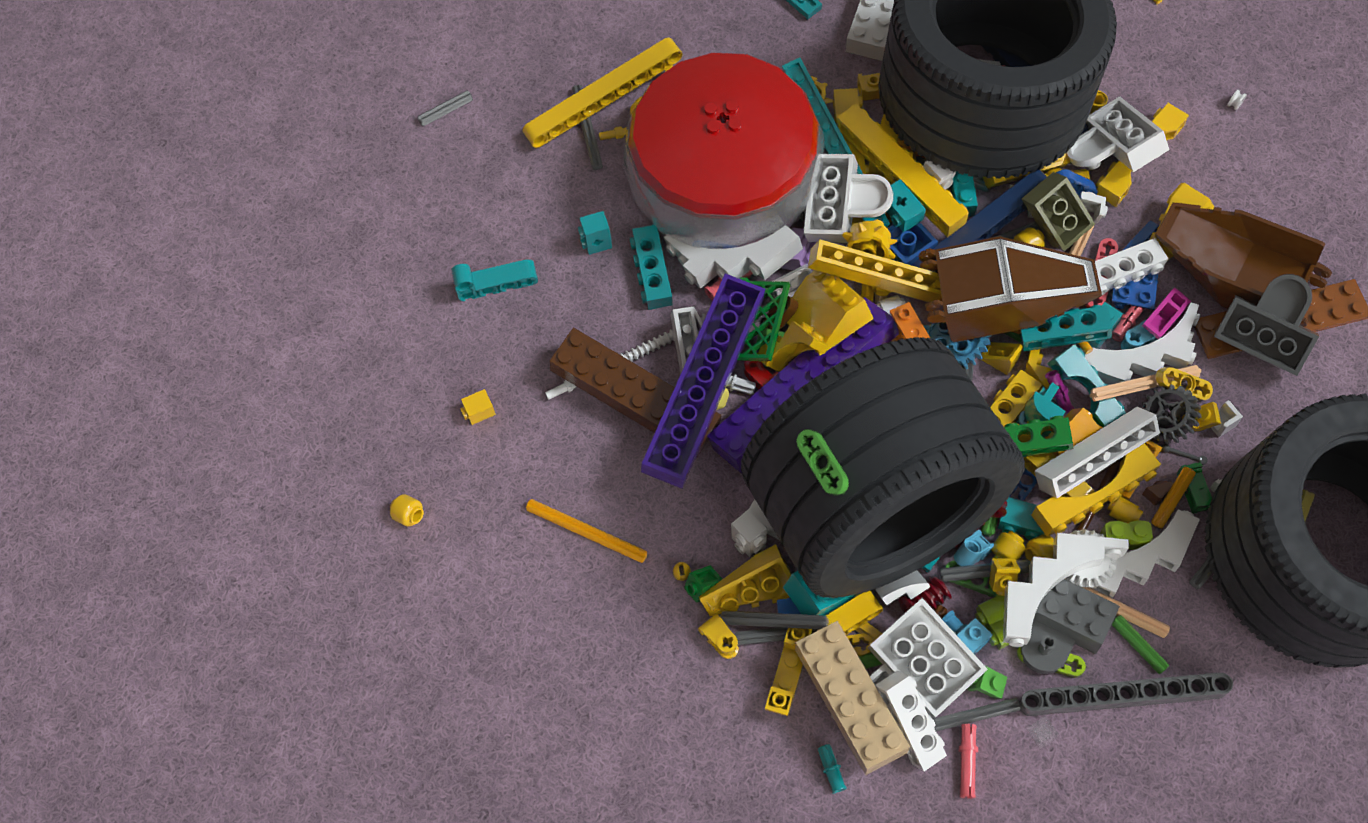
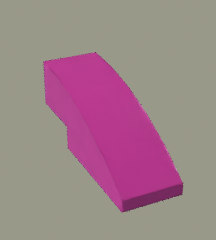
M1174 287L1142 326L1159 340L1181 315L1191 300Z

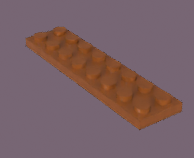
M1352 279L1328 285L1325 288L1312 289V302L1304 318L1308 319V324L1305 328L1318 332L1368 319V305L1356 280ZM1227 311L1200 317L1196 326H1194L1208 359L1243 351L1214 337Z

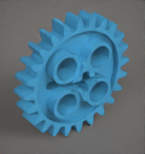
M930 322L931 325H924L930 338L946 345L959 364L963 365L965 369H968L969 362L976 365L975 358L983 359L981 352H987L988 350L985 345L991 344L989 340L991 335L952 342L948 329L944 330L947 328L946 322Z

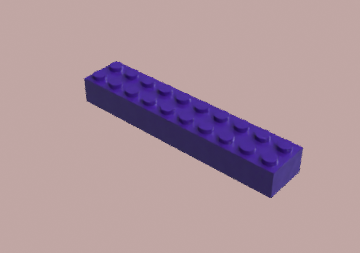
M726 273L724 274L642 461L641 473L683 489L761 306L765 288Z
M864 297L863 299H865L874 319L821 356L814 350H807L798 355L707 435L713 450L742 474L741 460L748 443L763 422L785 400L827 369L865 350L889 343L899 334L897 324L890 314Z

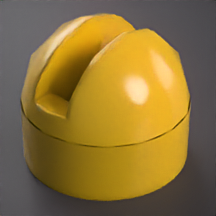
M685 562L676 563L673 567L674 577L679 581L687 580L691 572L690 566ZM679 566H683L684 575L680 576Z

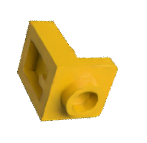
M1215 402L1201 405V410L1198 412L1202 418L1196 419L1199 426H1193L1192 429L1195 432L1202 431L1221 424L1218 406Z

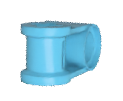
M1146 320L1126 332L1125 339L1121 343L1122 350L1134 349L1158 340L1142 326Z
M977 530L964 540L954 554V560L960 566L974 565L978 561L985 559L992 552L991 549L994 547V543L988 542L981 535L982 532Z

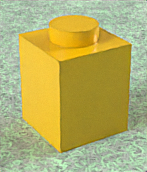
M485 389L461 399L464 407L460 408L464 419H469L472 425L496 415Z

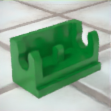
M1202 463L1182 465L1177 472V476H1179L1183 467H1188L1196 472L1184 492L1192 514L1208 510L1212 496L1202 473Z

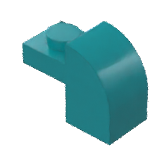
M1052 382L1047 389L1043 387L1039 393L1035 391L1026 402L1024 408L1028 421L1034 419L1047 421L1051 417L1064 415L1066 411L1051 402L1059 386ZM1045 431L1042 434L1048 437L1051 431Z

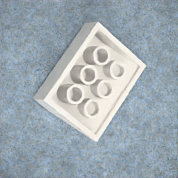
M923 598L868 647L874 656L882 664H886L893 673L898 670L914 678L917 684L915 689L926 703L924 708L932 719L937 717L987 670L983 663Z

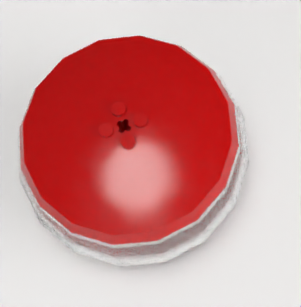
M709 53L677 63L648 86L627 123L622 167L638 209L664 236L696 248L727 249L757 242L772 235L785 225L791 229L801 220L806 212L811 194L818 190L823 179L825 139L806 93L779 67L748 54Z

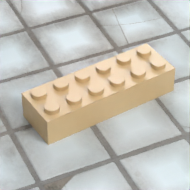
M836 621L797 641L795 651L864 774L868 775L907 754L910 745L839 622Z

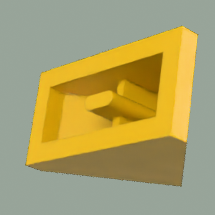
M990 342L991 344L986 347L988 351L982 352L983 359L980 360L1008 375L1018 361L1023 346L1014 343Z

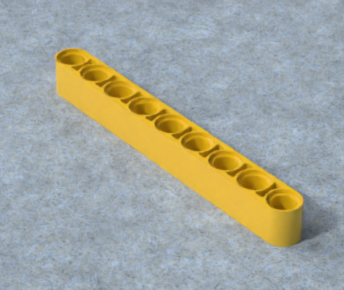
M665 38L531 120L523 127L522 131L534 148L541 147L674 65L682 58L683 53L671 38Z

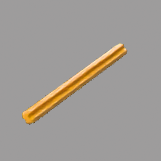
M530 499L526 505L528 512L640 563H643L647 557L646 550L534 499Z

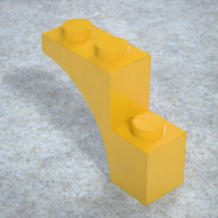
M792 321L784 336L778 335L772 360L761 362L780 372L798 354L807 350H818L825 354L829 345L823 341L824 337L821 334L813 331L814 328L804 322L800 325ZM764 344L757 354H766L767 344Z

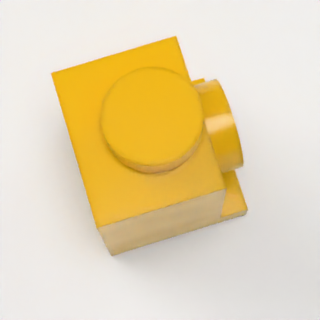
M880 73L864 76L858 74L857 88L859 95L862 96V101L879 98L878 82Z
M992 558L989 584L996 594L1005 596V587L1008 581H1018L1020 567L1015 559Z

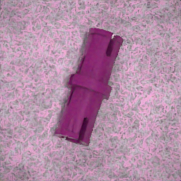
M1051 370L1047 372L1045 378H1047L1049 385L1053 382L1059 386L1053 398L1056 400L1057 405L1066 411L1064 414L1069 413L1074 407L1067 394L1069 390L1063 384L1059 371Z

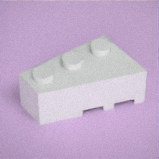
M695 307L673 309L670 314L680 374L703 324Z

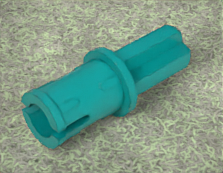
M826 744L819 747L818 753L824 767L823 774L827 775L832 793L835 794L846 790L847 787L840 772L841 765L837 764L831 745Z

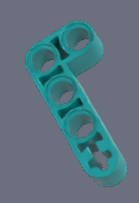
M529 259L471 272L468 264H458L451 269L455 290L460 301H466L465 299L468 298L476 299L484 297L489 293L497 294L506 292V289L513 288L514 290L538 283L534 261Z

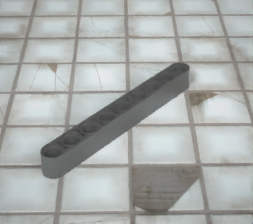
M1210 673L1034 689L1026 691L1019 701L1020 711L1027 716L1220 699L1232 690L1233 681L1225 673ZM1215 682L1221 683L1224 691L1217 689ZM1191 684L1198 685L1200 693L1193 691ZM1167 686L1174 687L1177 691V695L1171 694L1168 691ZM1144 688H1149L1153 692L1154 697L1147 696L1144 693ZM1120 690L1127 691L1130 699L1123 698ZM1096 693H1103L1106 696L1107 701L1099 700L1096 696ZM1073 695H1080L1083 699V703L1080 704L1075 702L1073 700ZM1049 697H1056L1060 705L1055 706L1051 704ZM1025 699L1034 700L1036 707L1031 708L1027 706Z

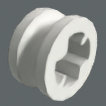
M1237 90L1227 106H1234V110H1237L1247 94H1240V90Z

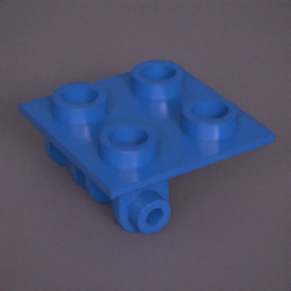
M1152 273L1145 275L1143 279L1137 282L1133 280L1127 282L1126 285L1119 289L1113 288L1112 302H1114L1115 308L1124 309V306L1132 305L1154 310L1158 273L1152 275Z

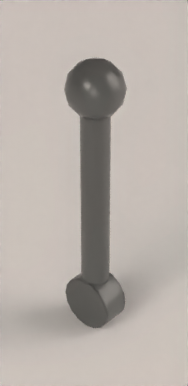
M1168 444L1162 445L1161 450L1165 453L1172 452L1201 462L1202 465H1205L1208 461L1205 456L1197 457L1171 448Z

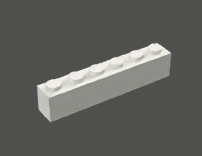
M1136 407L1073 446L1074 449L1065 451L1035 470L1039 489L1055 498H1059L1160 433L1156 414Z

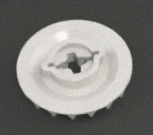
M1083 529L1079 531L1075 530L1072 533H1070L1076 535L1104 537L1103 534H1098L1095 532V530L1088 531L1086 529ZM1105 555L1100 566L1076 572L1066 577V579L1081 587L1100 586L1113 575L1116 569L1117 558H1110Z

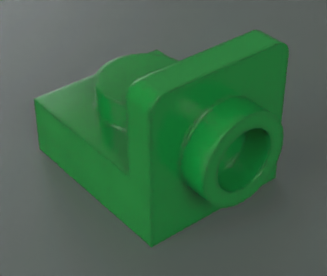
M709 565L690 572L684 589L698 603L700 602L699 596L720 582L722 577Z

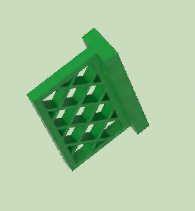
M739 277L741 280L765 288L763 299L769 295L772 301L763 308L760 306L754 321L763 314L767 320L758 327L753 322L755 329L748 334L745 341L750 349L740 354L738 360L771 361L791 284L778 281H749L748 278ZM778 288H783L782 293L774 299L771 293ZM776 305L778 307L777 312L769 318L766 312ZM771 324L773 326L772 332L764 337L761 331ZM759 334L762 339L752 346L749 340ZM767 344L766 354H757L756 350Z

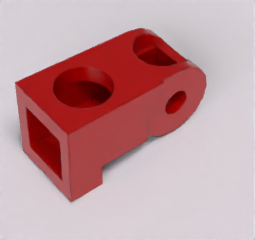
M761 361L744 362L745 376L749 381L756 384L758 390L778 374L776 372L772 375L763 367Z

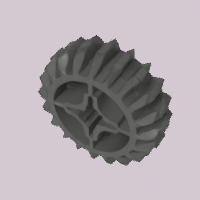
M1172 384L1169 389L1162 386L1160 392L1154 389L1155 395H1147L1149 401L1142 402L1144 410L1156 414L1159 427L1173 425L1174 427L1169 429L1159 428L1160 433L1153 438L1160 443L1164 440L1166 444H1170L1172 439L1175 443H1179V437L1187 440L1186 433L1194 434L1192 427L1199 426L1196 419L1202 418L1198 412L1201 410V406L1197 404L1198 399L1192 396L1193 393L1190 390L1185 391V388L1179 386L1176 390ZM1170 400H1180L1179 403L1177 401L1171 404L1167 403ZM1167 408L1171 411V416L1174 420L1170 418Z

